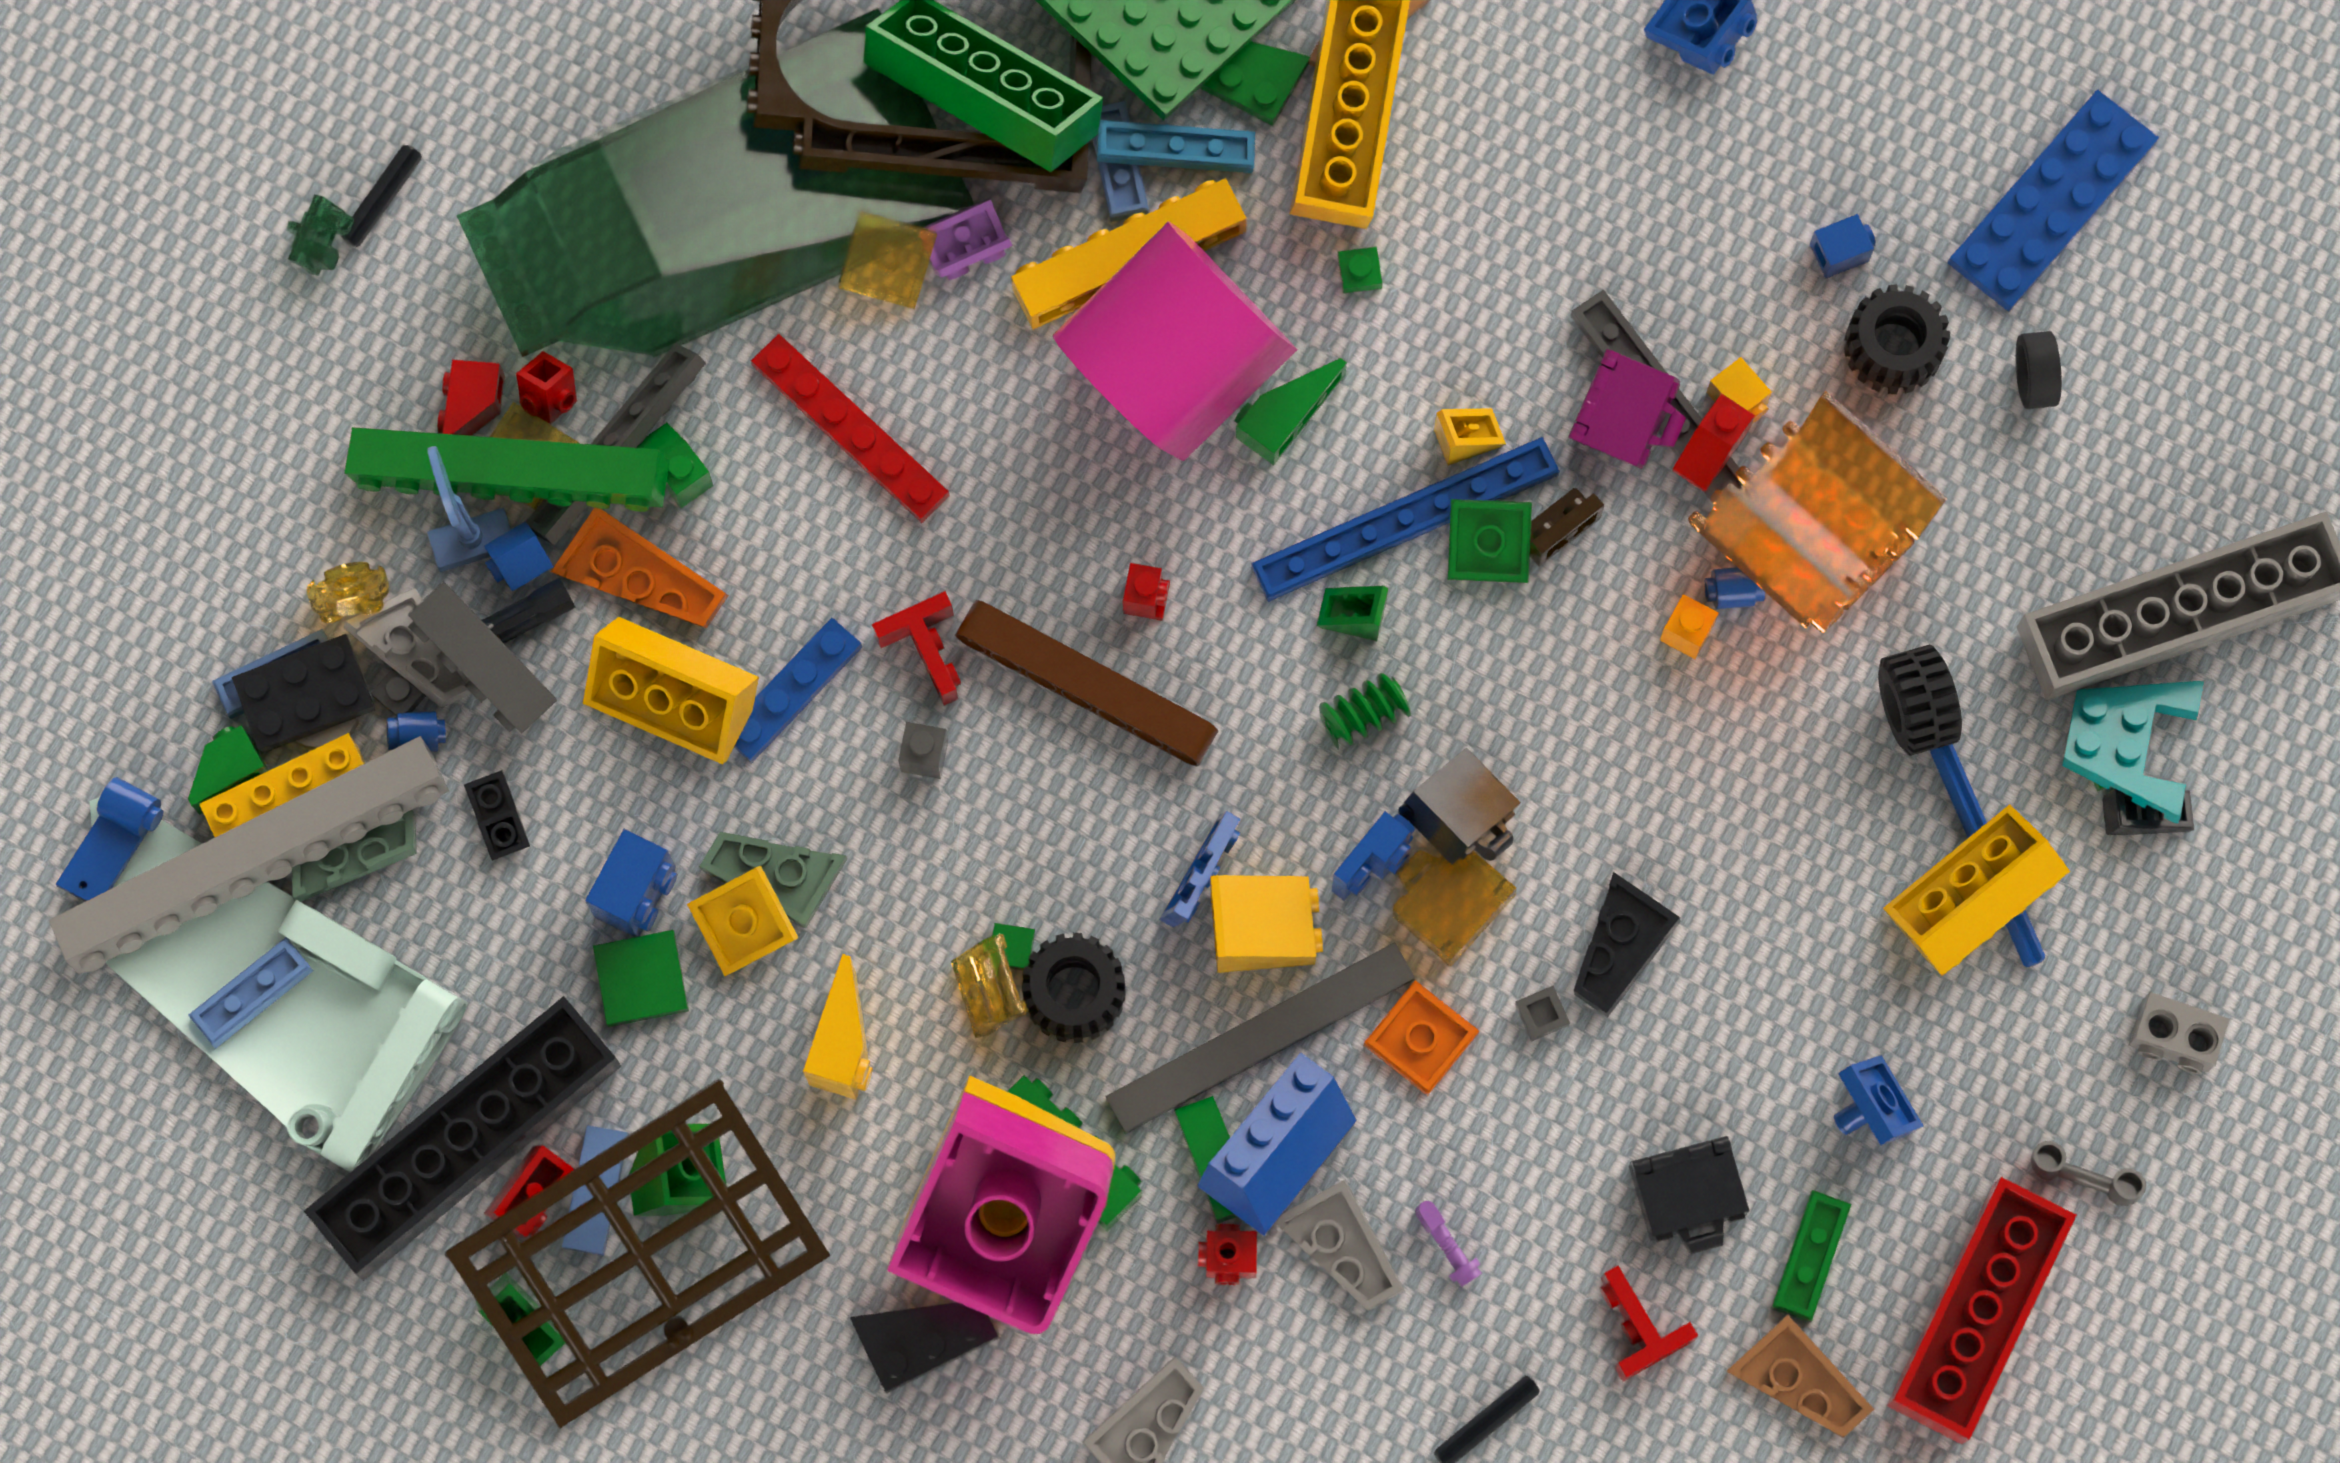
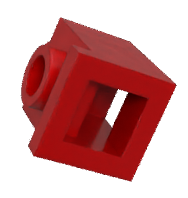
M1130 563L1123 596V614L1163 621L1170 580L1162 579V568Z

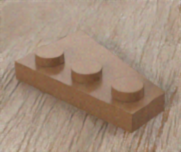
M1789 1315L1727 1370L1728 1373L1843 1438L1875 1410Z

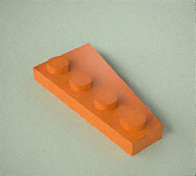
M599 508L592 510L551 570V573L706 629L729 596Z

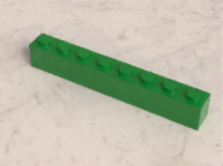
M352 427L344 474L353 480L359 489L378 492L381 491V487H393L397 492L415 495L419 493L420 489L433 490L434 494L440 496L427 449L436 446L455 495H457V492L471 493L472 497L482 500H494L495 495L509 496V499L521 503H532L533 498L547 499L551 504L570 506L572 501L586 502V505L599 509H608L610 504L625 505L624 507L629 510L646 512L649 510V507L663 508L670 461L659 449Z

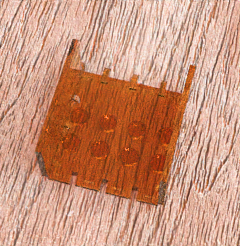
M1827 391L1820 396L1802 427H1799L1793 421H1788L1782 427L1784 434L1791 439L1784 447L1779 450L1774 444L1766 442L1760 448L1761 454L1768 462L1759 471L1754 473L1748 467L1741 466L1735 472L1737 479L1744 484L1740 489L1730 482L1723 491L1716 490L1710 496L1714 506L1707 518L1697 511H1694L1688 517V522L1694 529L1803 627L1807 629L1812 624L1823 633L1844 614L1843 610H1848L1868 590V586H1872L1893 565V562L1898 561L1915 544L1914 538L1918 540L1948 499Z

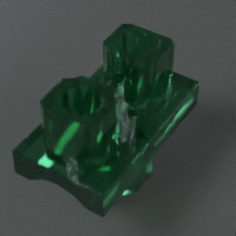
M314 194L307 212L305 211L301 222L288 221L286 230L295 235L290 247L292 250L288 260L303 267L309 274L316 276L320 275L321 270H334L339 260V251L332 247V243L336 234L345 236L350 233L354 218L324 196Z

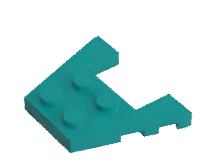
M2186 681L2078 689L2075 695L2062 766L2108 790L2110 787H2113L2131 796V801L2143 808L2149 805L2164 813L2163 818L2173 823H2179L2186 784L2144 776L2154 713L2197 720L2204 682Z

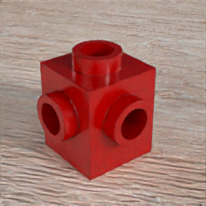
M545 351L539 353L516 373L520 405L531 416H537L552 424L563 413L570 411L577 402L573 368Z
M1216 1224L1215 1231L1207 1230V1242L1198 1241V1267H1206V1278H1215V1284L1238 1285L1240 1284V1278H1256L1257 1231H1240V1225ZM1225 1250H1230L1235 1255L1230 1259H1225L1220 1254Z

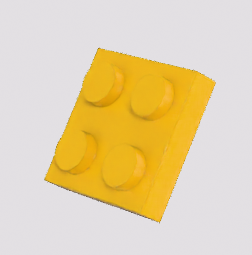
M761 865L687 904L724 976L799 938Z

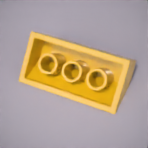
M617 617L594 635L583 704L723 765L728 760L753 711L759 677L621 617Z
M2009 804L1889 902L1883 909L1922 956L1943 976L1950 969L1960 964L1966 956L1983 942L1989 940L2015 916L2021 914L2043 893L2054 887L2070 870L2048 840Z

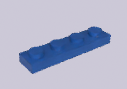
M832 617L755 697L753 711L734 748L753 763L862 649V643Z

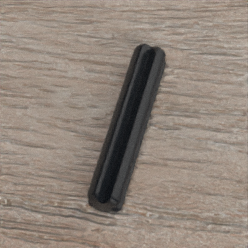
M403 145L341 231L340 236L345 242L353 247L361 246L421 161L422 155L418 150L410 145Z
M1528 1375L1522 1377L1436 1448L1434 1452L1436 1459L1440 1463H1456L1539 1394L1540 1389L1534 1380Z

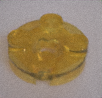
M351 562L335 566L323 572L325 580L316 585L315 579H313L307 586L306 592L311 609L319 614L321 621L324 623H334L341 620L344 616L360 612L362 614L377 613L384 608L383 599L390 590L385 569L378 565V571L370 569L368 562Z

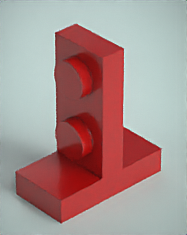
M946 591L872 624L874 635L881 649L911 636L944 706L958 700L956 686L961 685V681L952 662L945 665L939 654V651L945 648L936 628H927L954 616L953 607Z
M1619 1265L1602 1275L1601 1280L1604 1285L1599 1287L1603 1298L1611 1309L1617 1307L1625 1319L1621 1323V1327L1629 1342L1633 1346L1639 1343L1642 1348L1618 1362L1614 1367L1622 1382L1691 1344L1699 1337L1691 1322H1688L1661 1338Z

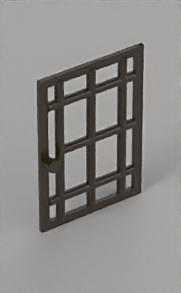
M721 1079L715 1080L445 1251V1257L451 1261L559 1428L567 1425L831 1256L724 1088V1082ZM714 1103L722 1116L693 1134L686 1120ZM670 1130L673 1132L679 1144L611 1187H606L599 1175ZM732 1130L756 1170L727 1187L703 1148ZM689 1157L713 1197L642 1242L617 1202ZM766 1184L790 1223L761 1241L737 1201ZM583 1185L587 1187L593 1197L592 1199L521 1243L513 1232L515 1228ZM723 1211L747 1250L676 1295L651 1256ZM603 1212L627 1249V1252L558 1296H555L530 1257ZM799 1237L807 1250L778 1267L771 1254ZM496 1240H499L506 1253L477 1270L470 1257ZM756 1264L764 1275L763 1278L689 1325L683 1317L677 1316L686 1308ZM637 1265L661 1302V1305L590 1350L565 1310ZM516 1267L541 1306L512 1324L487 1284ZM551 1320L572 1352L575 1360L547 1377L522 1338ZM664 1323L663 1331L666 1340L607 1377L600 1363ZM585 1373L593 1386L564 1404L557 1391Z

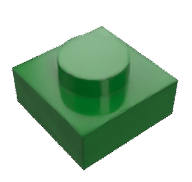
M1377 246L1338 251L1337 258L1343 294L1382 289L1383 283Z

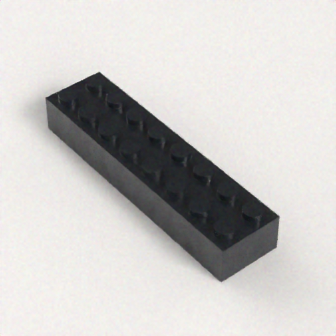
M563 996L305 1209L304 1212L351 1270L365 1281L622 1066L608 1047Z

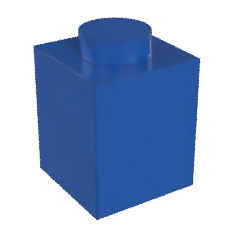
M1856 214L1814 231L1809 245L1825 279L1869 262L1876 241L1868 224L1863 225L1859 215Z
M526 521L484 545L491 557L490 560L485 562L487 568L497 583L505 580L512 592L554 567Z

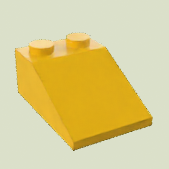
M842 954L803 1073L809 1086L856 1100L859 1090H867L873 1068L869 1067L870 1060L868 1058L856 971L851 957Z

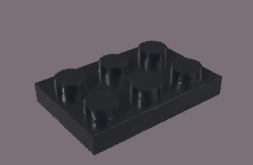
M347 634L232 677L257 749L261 754L376 711Z

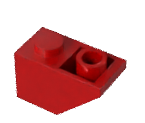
M452 359L451 371L445 372L443 376L442 392L443 396H447L446 409L440 410L438 414L437 431L439 434L472 436L500 414L505 374L500 363Z

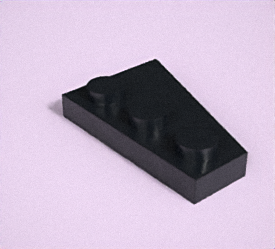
M1613 872L1604 905H1602L1597 919L1598 923L1593 938L1586 951L1574 987L1575 996L1607 1018L1681 922L1678 915L1615 872Z
M959 1302L849 1317L886 1394L999 1339L988 1315Z

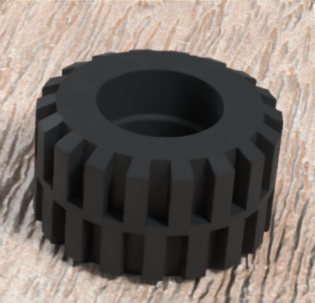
M1889 285L1886 293H1883L1881 288L1874 290L1870 299L1865 297L1859 303L1857 310L1855 309L1845 334L1844 340L1847 342L1844 347L1845 357H1851L1848 363L1851 371L1853 372L1857 369L1860 371L1857 379L1863 384L1867 380L1873 382L1871 389L1879 392L1881 387H1887L1888 394L1896 395L1899 388H1903L1906 394L1913 392L1917 384L1923 387L1928 383L1930 377H1934L1938 371L1950 340V331L1946 330L1949 321L1947 315L1939 316L1942 306L1937 301L1932 304L1929 303L1928 298L1930 294L1923 290L1919 296L1913 293V286L1906 285L1904 291H1898L1897 285ZM1887 324L1901 325L1914 334L1919 349L1909 355L1891 354L1880 346L1875 336V330Z
M1929 644L1881 658L1878 682L1882 704L1891 731L1904 752L1912 756L1959 742L1962 731V716L1957 691L1948 666L1935 647Z
M1073 933V937L1065 938L1064 934L1056 935V940L1051 943L1048 940L1040 944L1041 949L1037 953L1032 952L1028 958L1029 964L1027 967L1024 966L1022 974L1023 1000L1030 1019L1034 1025L1038 1024L1041 1027V1032L1047 1036L1050 1034L1055 1035L1057 1040L1061 1042H1066V1039H1074V1043H1083V1038L1091 1036L1093 1040L1100 1037V1032L1104 1029L1108 1031L1114 1025V1019L1116 1017L1119 1018L1123 1010L1122 1005L1123 1001H1125L1126 990L1125 978L1119 959L1114 957L1113 950L1107 944L1102 946L1099 944V939L1090 936V939H1085L1082 933ZM1067 968H1083L1092 973L1097 979L1098 993L1091 1003L1082 1008L1068 1009L1061 1007L1050 996L1049 985L1051 980L1057 973Z

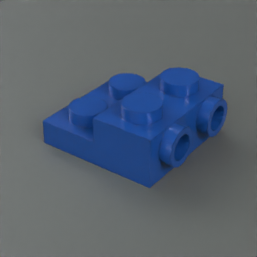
M1665 0L1643 30L1648 39L1679 52L1683 62L1714 75L1720 66L1726 68L1731 64L1735 56V45L1742 36L1747 38L1752 35L1757 25V13L1752 0Z
M1385 811L1334 872L1331 891L1345 901L1351 892L1356 896L1361 893L1371 879L1369 875L1371 872L1381 880L1389 872L1396 875L1410 857L1408 855L1411 849L1409 844L1414 839L1411 835L1415 831L1414 826L1401 815L1396 814L1392 817Z

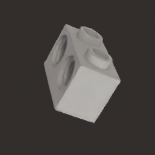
M2149 992L2142 999L2128 1046L2137 1048V1053L2145 1058L2161 1061L2162 1057L2178 1062L2177 1067L2181 1070L2193 1074H2201L2202 1071L2208 1072L2216 1065L2230 1019ZM2157 1020L2162 1022L2167 1029L2166 1038L2153 1036L2149 1030V1021ZM2189 1034H2199L2205 1039L2207 1044L2205 1052H2198L2190 1046L2188 1041Z

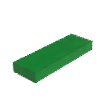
M1814 1190L1810 1192L1771 1309L1809 1323L1812 1322L1852 1204Z

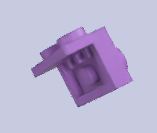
M989 198L916 230L935 274L940 278L947 276L948 280L965 275L970 271L968 266L980 260H983L984 264H988L1006 255L1004 250L1013 246L1010 238L1006 236L992 201Z

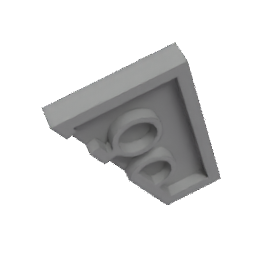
M416 588L408 590L345 621L344 629L440 708H444L472 694L464 686L470 681L459 668L452 673L436 657L441 652L440 648L431 639L424 644L408 628V625L413 622L408 613L423 600Z
M1346 1180L1333 1185L1284 1212L1275 1222L1368 1311L1405 1291Z
M1173 1357L1087 1436L1082 1443L1100 1463H1163L1166 1454L1177 1434L1180 1433L1204 1387L1177 1357Z

